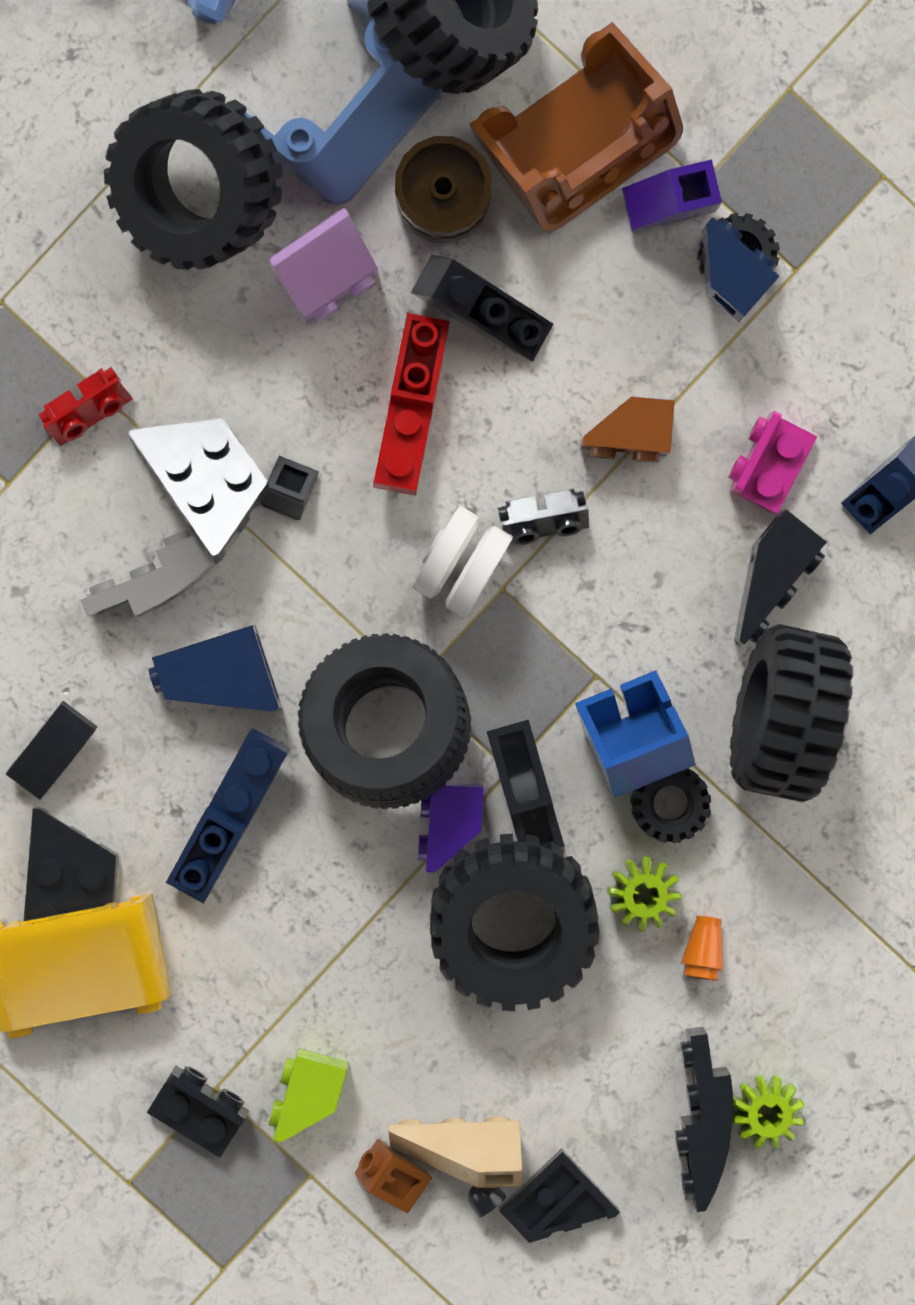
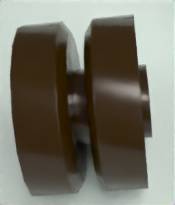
M433 136L417 142L403 155L395 173L396 205L402 221L415 235L430 242L452 243L468 237L482 224L490 207L491 174L485 158L472 144L454 136ZM441 184L444 189L450 187L452 189L448 194L441 195L436 192L435 186Z

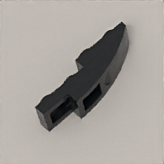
M702 1026L686 1029L687 1041L680 1042L684 1068H691L693 1084L686 1085L688 1105L690 1111H697V1114L681 1116L682 1130H675L679 1157L686 1156L688 1173H681L685 1200L692 1199L697 1212L707 1210L717 1190L728 1156L733 1125L731 1074L726 1067L712 1069L708 1034Z

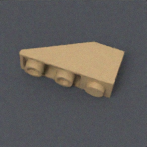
M495 1116L487 1118L484 1122H467L462 1118H448L441 1123L424 1124L420 1120L408 1119L400 1121L398 1125H388L390 1148L477 1188L522 1187L520 1120L510 1121L507 1117Z

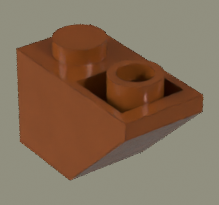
M631 396L583 436L580 449H590L589 457L615 459L616 452L633 453V461L659 463V456L670 454L675 400Z

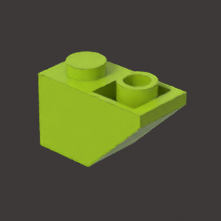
M301 1048L298 1049L295 1060L286 1059L280 1080L281 1084L288 1085L284 1102L275 1100L268 1123L269 1126L276 1127L273 1141L282 1143L336 1112L348 1068V1061Z

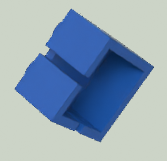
M656 670L620 685L628 717L621 719L612 688L575 703L584 734L614 798L696 765L689 735L675 707L672 706L671 699Z

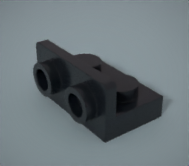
M176 1065L146 1113L221 1158L239 1127L245 1121L249 1110L243 1107L244 1100L227 1089H222L219 1092L207 1085L208 1079L201 1072L189 1066L181 1069Z

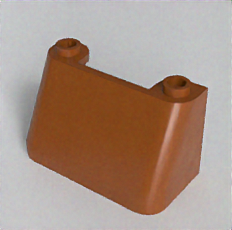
M613 22L602 30L591 34L584 42L581 52L583 69L516 117L507 107L498 106L486 109L477 119L469 124L475 138L529 214L544 231H554L567 224L676 145L683 133V123L672 87Z

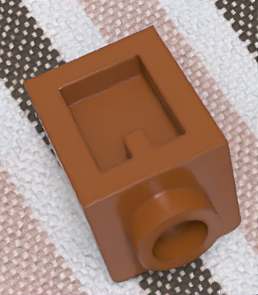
M377 1139L371 1149L363 1154L355 1171L356 1177L370 1194L407 1214L432 1179L425 1169L394 1153L388 1144L381 1139Z

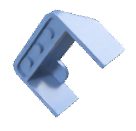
M347 0V4L370 22L366 28L364 40L369 54L381 64L377 71L326 131H323L314 122L306 118H295L288 121L275 136L265 127L261 130L266 140L272 138L277 151L273 152L272 156L321 198L331 204H344L353 199L442 92L441 88L434 90L422 85L423 80L419 77L412 79L403 71L405 67L398 60L394 62L386 52L389 48L384 40L379 41L376 36L374 18H369L367 10L368 0ZM245 112V115H246L248 118H251V117H252V116H250L247 112Z

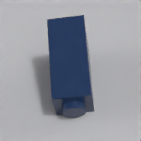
M256 625L152 657L154 667L148 669L149 676L155 692L163 691L165 700L270 712L282 708Z

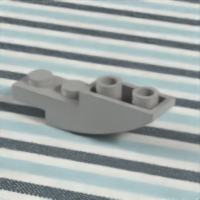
M188 530L181 531L163 539L165 547L156 550L162 565L161 568L156 569L154 563H150L130 571L132 579L119 585H115L113 579L99 583L89 588L91 596L82 599L81 602L87 616L94 617L128 602L134 616H142L186 592L217 564L211 559L196 535L190 536ZM235 533L224 549L225 554L230 550L241 533Z

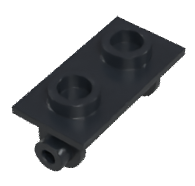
M574 488L544 494L546 509L538 510L535 496L505 501L506 506L498 507L502 530L513 536L510 543L519 545L530 544L540 537L555 534L559 536L575 535L582 529L589 528L588 505H586L584 492H575Z

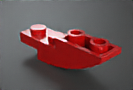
M407 313L373 488L414 496L417 494L450 325L448 320Z

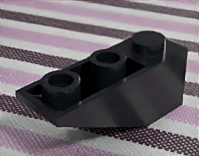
M431 254L411 291L413 295L445 315L532 362L553 326L552 322L452 258Z
M787 509L780 511L752 546L734 641L739 645H745L748 640L755 643L759 636L763 635V631L770 625L766 617L775 606L783 609L798 590L793 586L795 581L803 572L810 575L825 557L820 550L827 541Z

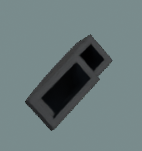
M529 719L486 731L517 840L524 842V837L527 834L539 837V844L542 847L546 848L549 842L559 847H565Z

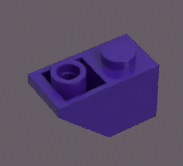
M712 159L669 169L622 188L631 232L715 213L722 204Z
M446 782V785L443 788L440 787L436 794H431L428 799L421 800L420 817L429 818L428 835H419L418 861H426V872L435 873L481 832L483 784Z

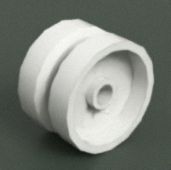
M459 506L446 529L441 528L422 561L424 566L415 580L412 589L432 599L439 595L448 578L456 583L445 600L446 608L465 619L513 536L496 526H492L486 530L477 547L469 542L480 525L479 516Z

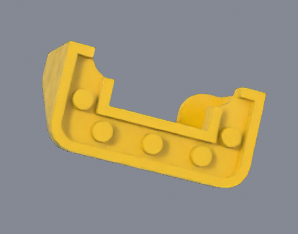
M152 893L130 897V901L117 903V907L116 903L112 902L102 907L23 922L21 920L12 921L7 926H4V921L0 922V1032H7L8 1038L30 1035L34 1033L33 1027L130 1008H135L136 1014L154 1012L162 1009L161 1002L169 999L172 995Z

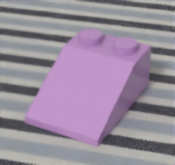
M345 208L268 259L278 281L307 323L316 318L318 323L326 320L340 309L337 304L349 294L357 298L366 293L376 284L373 278L379 275L377 265Z

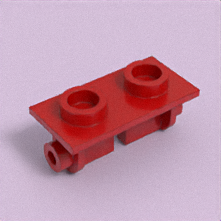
M112 367L105 371L103 368H100L97 372L78 383L77 386L84 396L78 401L73 393L68 390L48 404L43 405L45 410L38 415L44 423L43 427L60 446L68 441L78 439L88 428L105 417L115 415L122 409L123 405L133 400Z

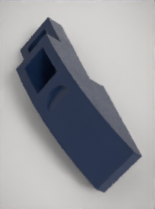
M254 728L249 731L165 883L197 901L205 903L272 785L290 748Z

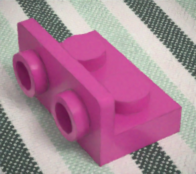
M773 411L766 419L759 416L748 437V440L754 442L747 457L739 455L728 478L734 481L729 490L730 492L776 515L818 436L781 418L782 414Z

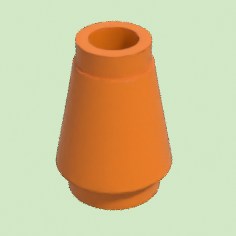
M696 915L695 924L693 925L680 963L684 965L683 976L718 981L719 971H724L722 919Z

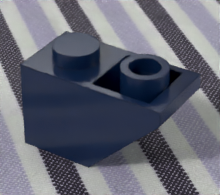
M712 217L702 230L706 294L740 322L780 276L774 271L775 263L765 253L758 249L752 252L740 241L743 236L732 224L726 220H722L719 223Z
M915 436L890 455L841 502L844 508L870 535L915 499Z

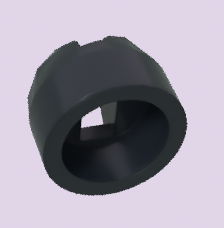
M472 1186L469 1191L468 1200L471 1208L481 1218L499 1206L507 1196L500 1187L477 1188Z

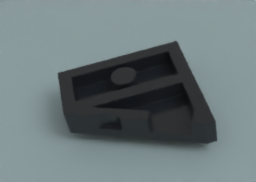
M562 1148L499 1207V1212L529 1243L548 1238L554 1232H568L581 1228L582 1224L604 1217L608 1219L614 1218L620 1213L617 1205Z

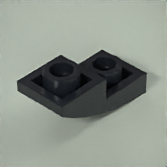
M62 701L12 763L5 775L41 800L93 735L98 726L65 701Z

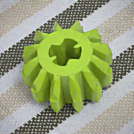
M643 856L641 870H637L636 865L631 859L626 860L625 865L630 872L627 877L617 870H614L612 873L613 878L620 882L622 886L607 887V894L609 896L622 897L610 905L612 913H618L626 909L621 918V923L625 926L631 924L637 916V928L639 931L646 930L647 918H652L653 923L658 929L663 927V921L658 914L663 911L668 916L674 917L677 912L672 906L667 904V901H679L682 899L680 892L667 890L679 882L678 877L672 874L662 878L668 867L663 861L659 862L651 872L652 863L649 856ZM643 883L648 889L655 888V893H650L653 899L645 904L640 898L633 899V894H639L636 887Z
M757 1074L754 1079L756 1087L752 1090L745 1082L739 1085L742 1092L746 1095L745 1098L733 1097V1107L740 1110L733 1113V1124L742 1125L738 1132L742 1140L753 1136L755 1148L761 1149L768 1138L773 1149L780 1148L778 1136L784 1134L787 1140L793 1141L795 1135L789 1126H803V1118L795 1114V1112L803 1109L805 1105L802 1099L793 1098L797 1089L792 1083L786 1084L781 1088L782 1079L779 1075L774 1074L770 1078L768 1086H766L763 1076ZM764 1104L775 1111L774 1116L770 1119L759 1111Z

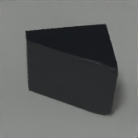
M279 456L267 480L270 491L261 502V505L295 520H300L319 471Z

